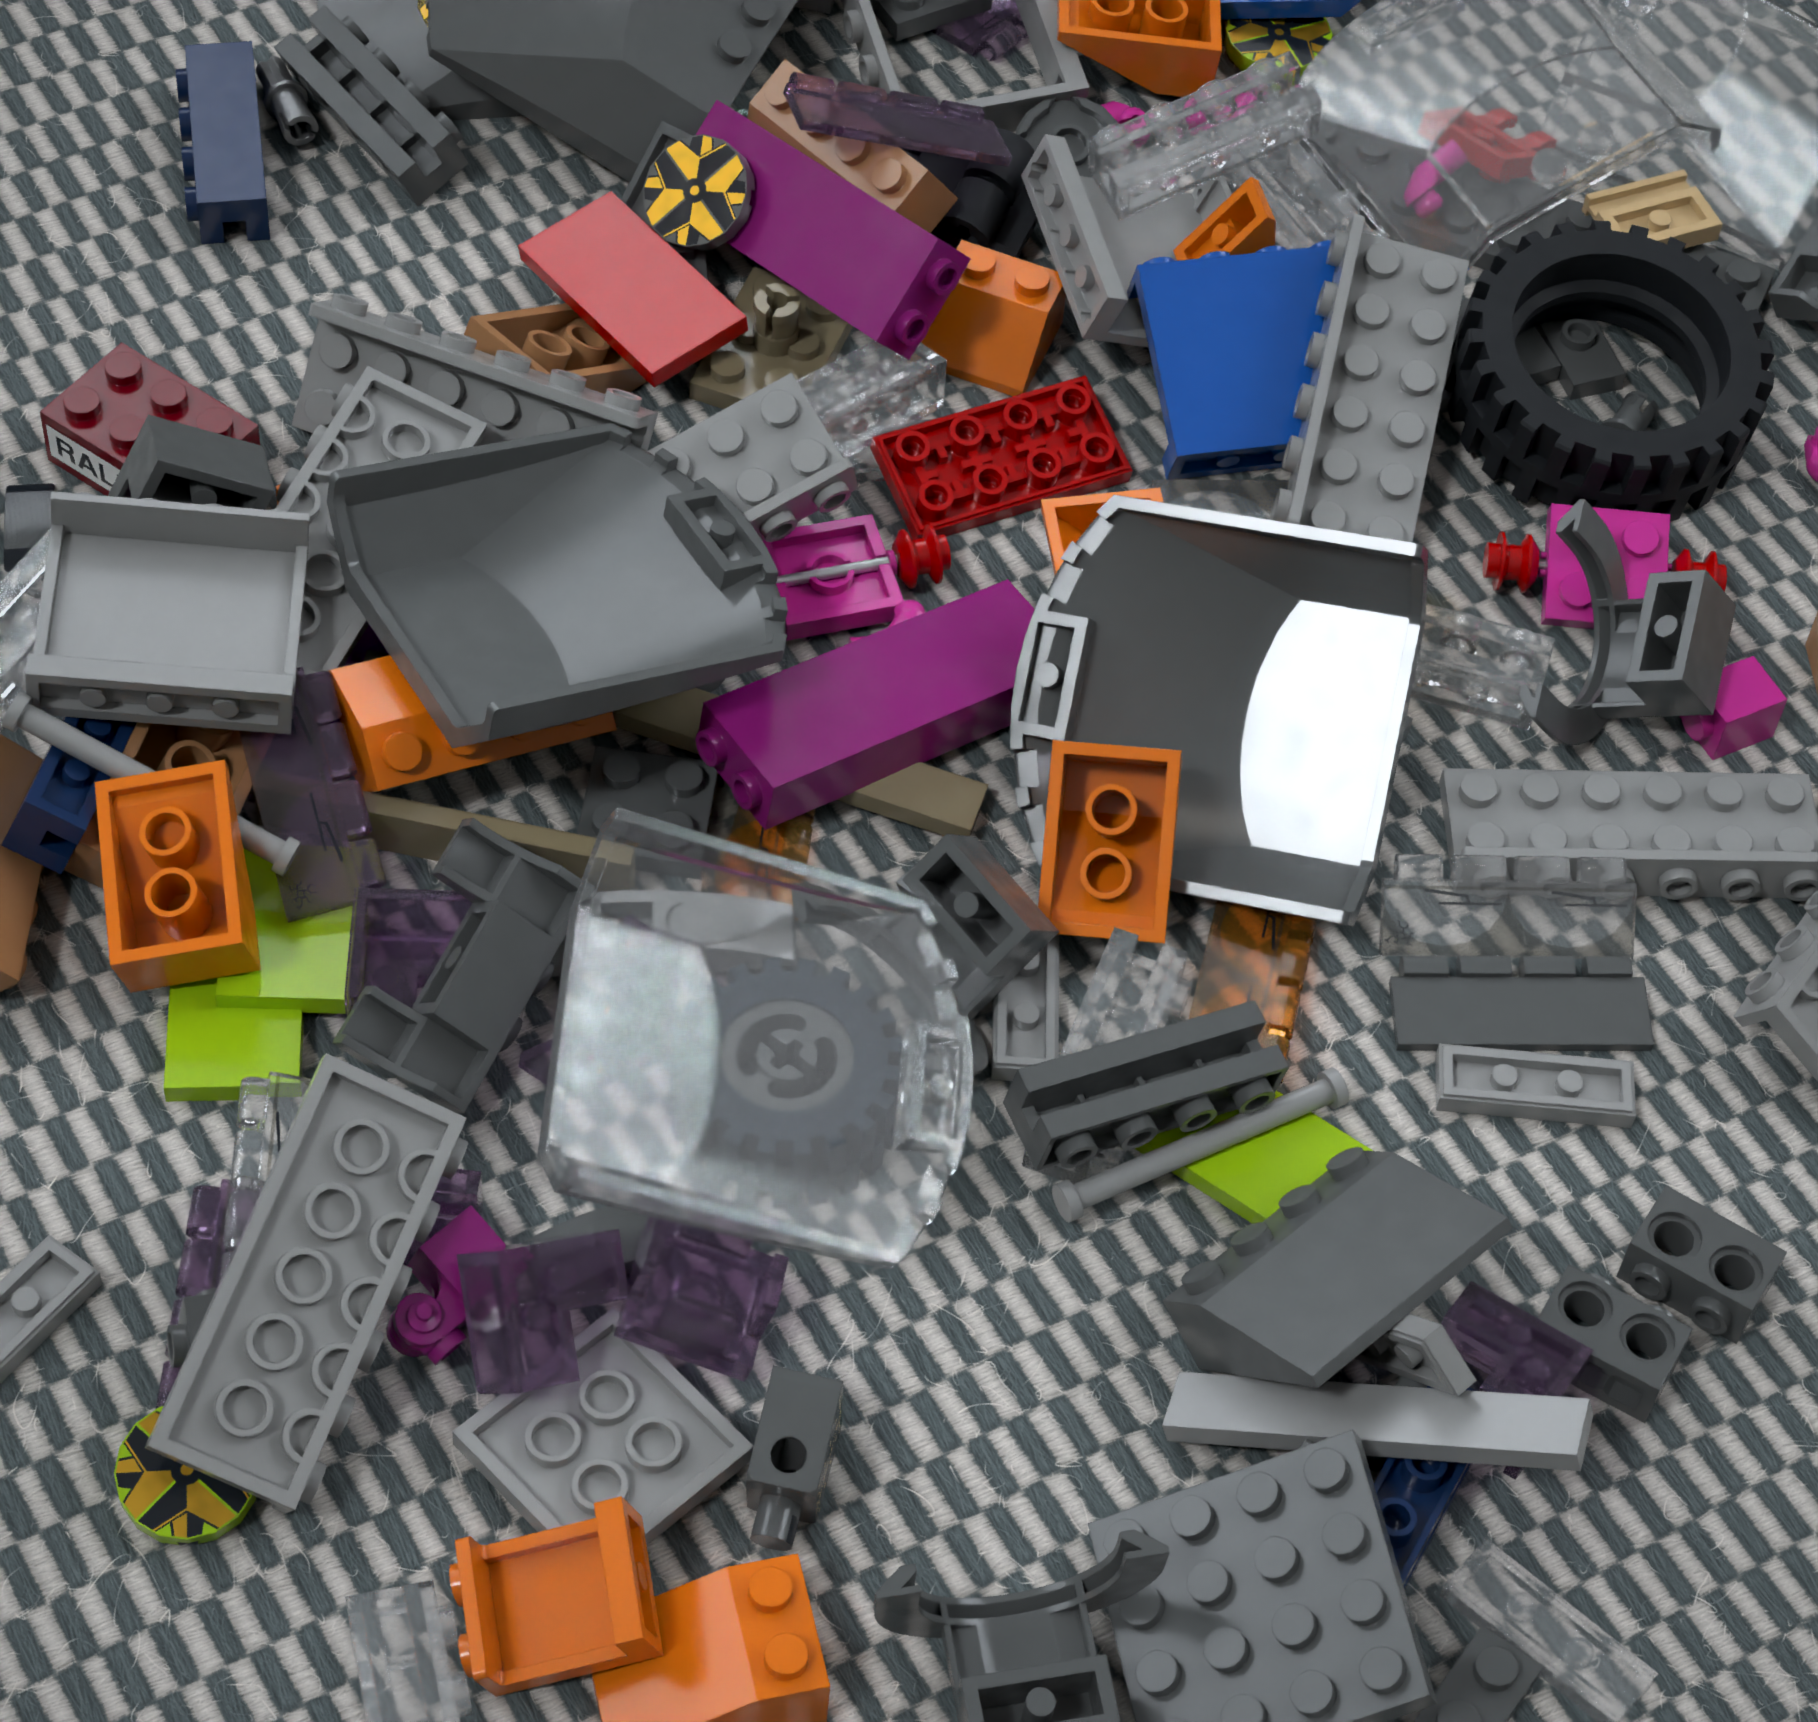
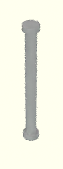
M22 691L14 698L2 721V726L8 730L16 732L18 728H21L114 779L155 772V770L32 705L33 697ZM237 815L243 848L272 863L271 871L283 877L297 855L302 842L291 836L285 841Z
M1331 1067L1319 1072L1317 1081L1273 1099L1271 1103L1258 1111L1249 1114H1237L1075 1184H1072L1069 1180L1057 1183L1052 1186V1196L1061 1217L1070 1223L1083 1217V1209L1324 1106L1328 1105L1331 1109H1336L1346 1105L1349 1102V1092L1345 1080L1338 1070Z

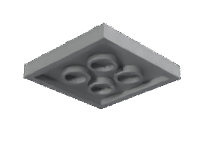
M614 1307L452 1431L453 1445L537 1532L596 1518L594 1503L622 1496L642 1516L646 1545L651 1543L750 1463L754 1447Z

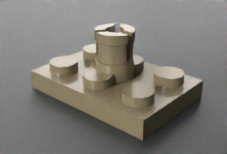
M753 267L733 303L746 315L748 331L702 359L689 382V398L725 409L792 372L812 405L853 326L772 272Z

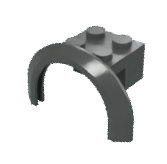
M148 414L108 496L136 499L153 498L160 501L220 504L228 507L265 510L275 490L264 446Z
M1579 499L1558 521L1556 534L1576 556L1589 587L1594 618V643L1591 664L1582 690L1569 706L1562 704L1544 684H1537L1536 693L1526 684L1521 685L1518 696L1530 718L1552 740L1563 745H1580L1594 738L1601 731L1607 720L1611 718L1713 715L1736 605L1707 570L1649 573L1644 598L1628 599L1624 569L1614 538L1607 525L1585 499Z
M946 834L902 879L912 892L885 919L836 885L819 878L794 876L790 880L793 913L800 922L829 926L856 941L891 970L925 1009L939 1033L941 1042H936L933 1045V1048L939 1055H923L919 1059L923 1066L930 1071L955 1076H971L982 1072L988 1064V1051L973 1018L1059 933V930L979 839L974 836Z
M1136 1529L1120 1531L1116 1546L1110 1555L1082 1573L1031 1590L976 1598L944 1597L924 1592L920 1589V1585H915L916 1564L903 1565L875 1592L874 1616L880 1626L891 1632L915 1637L942 1638L958 1722H1121L1107 1655H1097L1088 1613L1128 1598L1156 1580L1165 1568L1170 1553L1169 1547Z

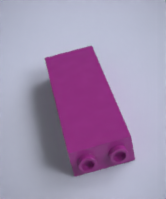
M716 100L696 135H709L723 139L732 145L747 159L755 181V192L751 190L749 204L752 206L748 221L735 237L726 243L876 342L909 360L920 342L927 335L931 324L950 293L957 286L971 258L724 103Z
M1007 579L703 702L699 729L696 734V746L699 755L708 766L714 767L729 785L737 803L743 809L749 810L760 825L767 830L849 795L918 762L924 763L1006 728L1011 724V703L1016 669L1024 638L1035 609Z

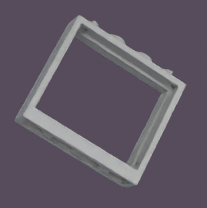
M841 0L844 8L843 25L845 35L850 44L856 43L860 53L859 73L861 81L866 89L872 88L876 99L875 106L883 92L905 101L870 0ZM1015 0L1046 86L922 108V110L938 117L942 110L950 113L949 128L955 129L960 118L968 121V131L984 137L985 133L993 128L1015 132L1026 112L1043 100L1055 97L1056 101L1070 100L1071 96L1087 99L1090 87L1076 50L1057 40V0Z

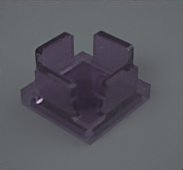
M700 1195L696 1198L689 1214L682 1223L672 1221L671 1215L660 1211L656 1215L650 1213L642 1229L614 1336L745 1382L753 1368L761 1336L778 1307L789 1257L778 1253L770 1256L750 1248L760 1230L762 1222L760 1215L705 1195Z

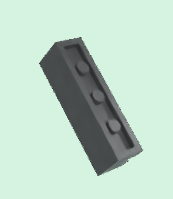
M323 5L308 18L318 35L303 46L290 33L274 48L294 78L303 85L312 97L399 188L419 206L469 164L457 145L463 139V136L442 111L434 117L427 110L432 106L430 101L411 79L402 84L396 78L400 71L381 48L378 47L372 53L367 49L365 45L369 43V40L352 18L346 16L340 21L326 5Z
M1252 1000L1017 1069L1003 1104L1036 1171L1060 1164L1062 1168H1072L1087 1162L1097 1152L1119 1145L1123 1150H1131L1148 1143L1159 1133L1178 1127L1183 1132H1190L1207 1125L1216 1116L1237 1109L1241 1114L1258 1111L1273 1101L1276 1096L1275 1092L1290 1066L1278 1044L1262 1049L1257 1038L1266 1021L1256 1001Z

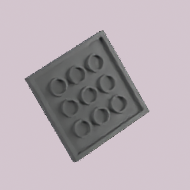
M1353 1429L1088 1523L1097 1564L1114 1550L1119 1533L1124 1530L1136 1529L1169 1547L1170 1553L1165 1568L1156 1580L1128 1598L1107 1606L1135 1722H1387L1437 1705L1362 1441Z

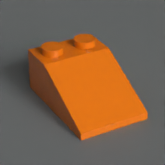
M1057 0V40L1155 94L1181 98H1205L1209 100L1222 53L1220 0Z
M1052 740L1038 908L1059 930L1057 935L1165 944L1182 768L1181 750Z
M225 759L94 782L109 960L111 968L127 989L132 993L261 970L255 908L228 764Z
M798 1553L728 1566L654 1596L664 1656L591 1673L601 1722H827L830 1683Z

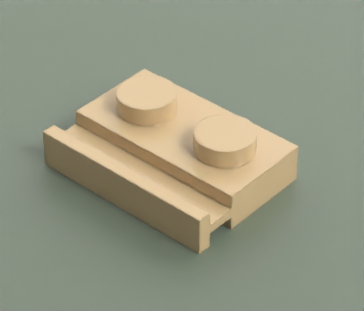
M1684 169L1586 194L1582 207V212L1585 216L1591 215L1596 221H1610L1612 231L1629 233L1631 225H1636L1649 229L1648 238L1667 244L1671 236L1686 243L1685 248L1718 240L1723 225L1696 186H1689L1686 181L1688 174Z

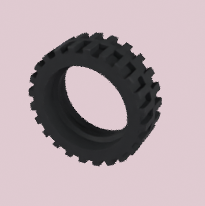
M1593 220L1589 230L1576 231L1573 222L1555 224L1549 238L1544 239L1535 230L1521 237L1516 253L1509 247L1502 249L1494 257L1490 271L1487 269L1483 270L1476 281L1452 345L1444 385L1446 391H1453L1447 405L1450 420L1452 422L1464 421L1465 423L1459 440L1468 453L1480 450L1485 456L1481 470L1493 481L1497 480L1500 476L1508 479L1515 485L1511 495L1525 504L1528 503L1532 496L1549 505L1551 503L1574 505L1579 499H1585L1591 507L1670 514V522L1680 518L1687 502L1694 510H1698L1707 504L1716 487L1723 489L1731 479L1768 405L1766 401L1773 389L1775 377L1773 372L1767 371L1774 358L1772 342L1770 340H1758L1765 322L1758 309L1745 310L1742 301L1746 292L1736 280L1725 284L1716 276L1720 265L1706 255L1700 261L1695 260L1683 252L1686 243L1671 236L1668 243L1665 244L1648 238L1649 229L1636 225H1631L1629 233L1612 231L1610 221ZM1564 319L1595 320L1628 329L1654 343L1677 363L1689 379L1696 393L1700 412L1696 418L1671 428L1650 431L1617 429L1592 422L1558 404L1536 384L1518 355L1515 339L1517 335L1534 326Z

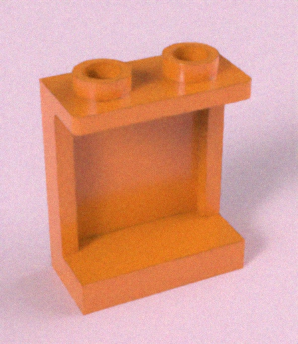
M622 1496L594 1503L596 1518L488 1545H480L471 1536L455 1540L457 1563L450 1565L449 1579L454 1599L457 1605L464 1609L467 1633L460 1634L458 1649L462 1667L469 1678L473 1677L475 1682L497 1697L664 1656L643 1519Z

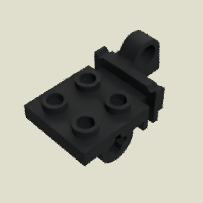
M883 92L867 123L928 169L958 198L931 234L958 247L961 240L1019 258L1038 222L1021 177L1035 152L1032 146L1016 133L1001 128L990 129L985 133L984 137L968 131V121L960 118L955 129L952 130L975 138L953 135L962 134L925 124L928 123L951 129L948 127L949 112L942 110L938 117Z

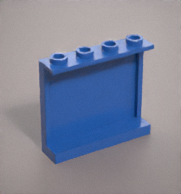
M1331 240L1318 242L1309 248L1286 250L1285 247L1276 245L1264 247L1255 253L1231 255L1225 251H1215L1207 253L1199 259L1175 261L1171 257H1157L1137 265L1127 294L1129 299H1139L1169 443L1162 457L1166 480L1282 468L1283 457L1291 435L1299 437L1302 420L1293 418L1297 395L1302 383L1310 385L1313 368L1304 366L1309 341L1313 332L1321 333L1324 317L1315 315L1318 297L1324 281L1332 282L1335 266L1326 264Z

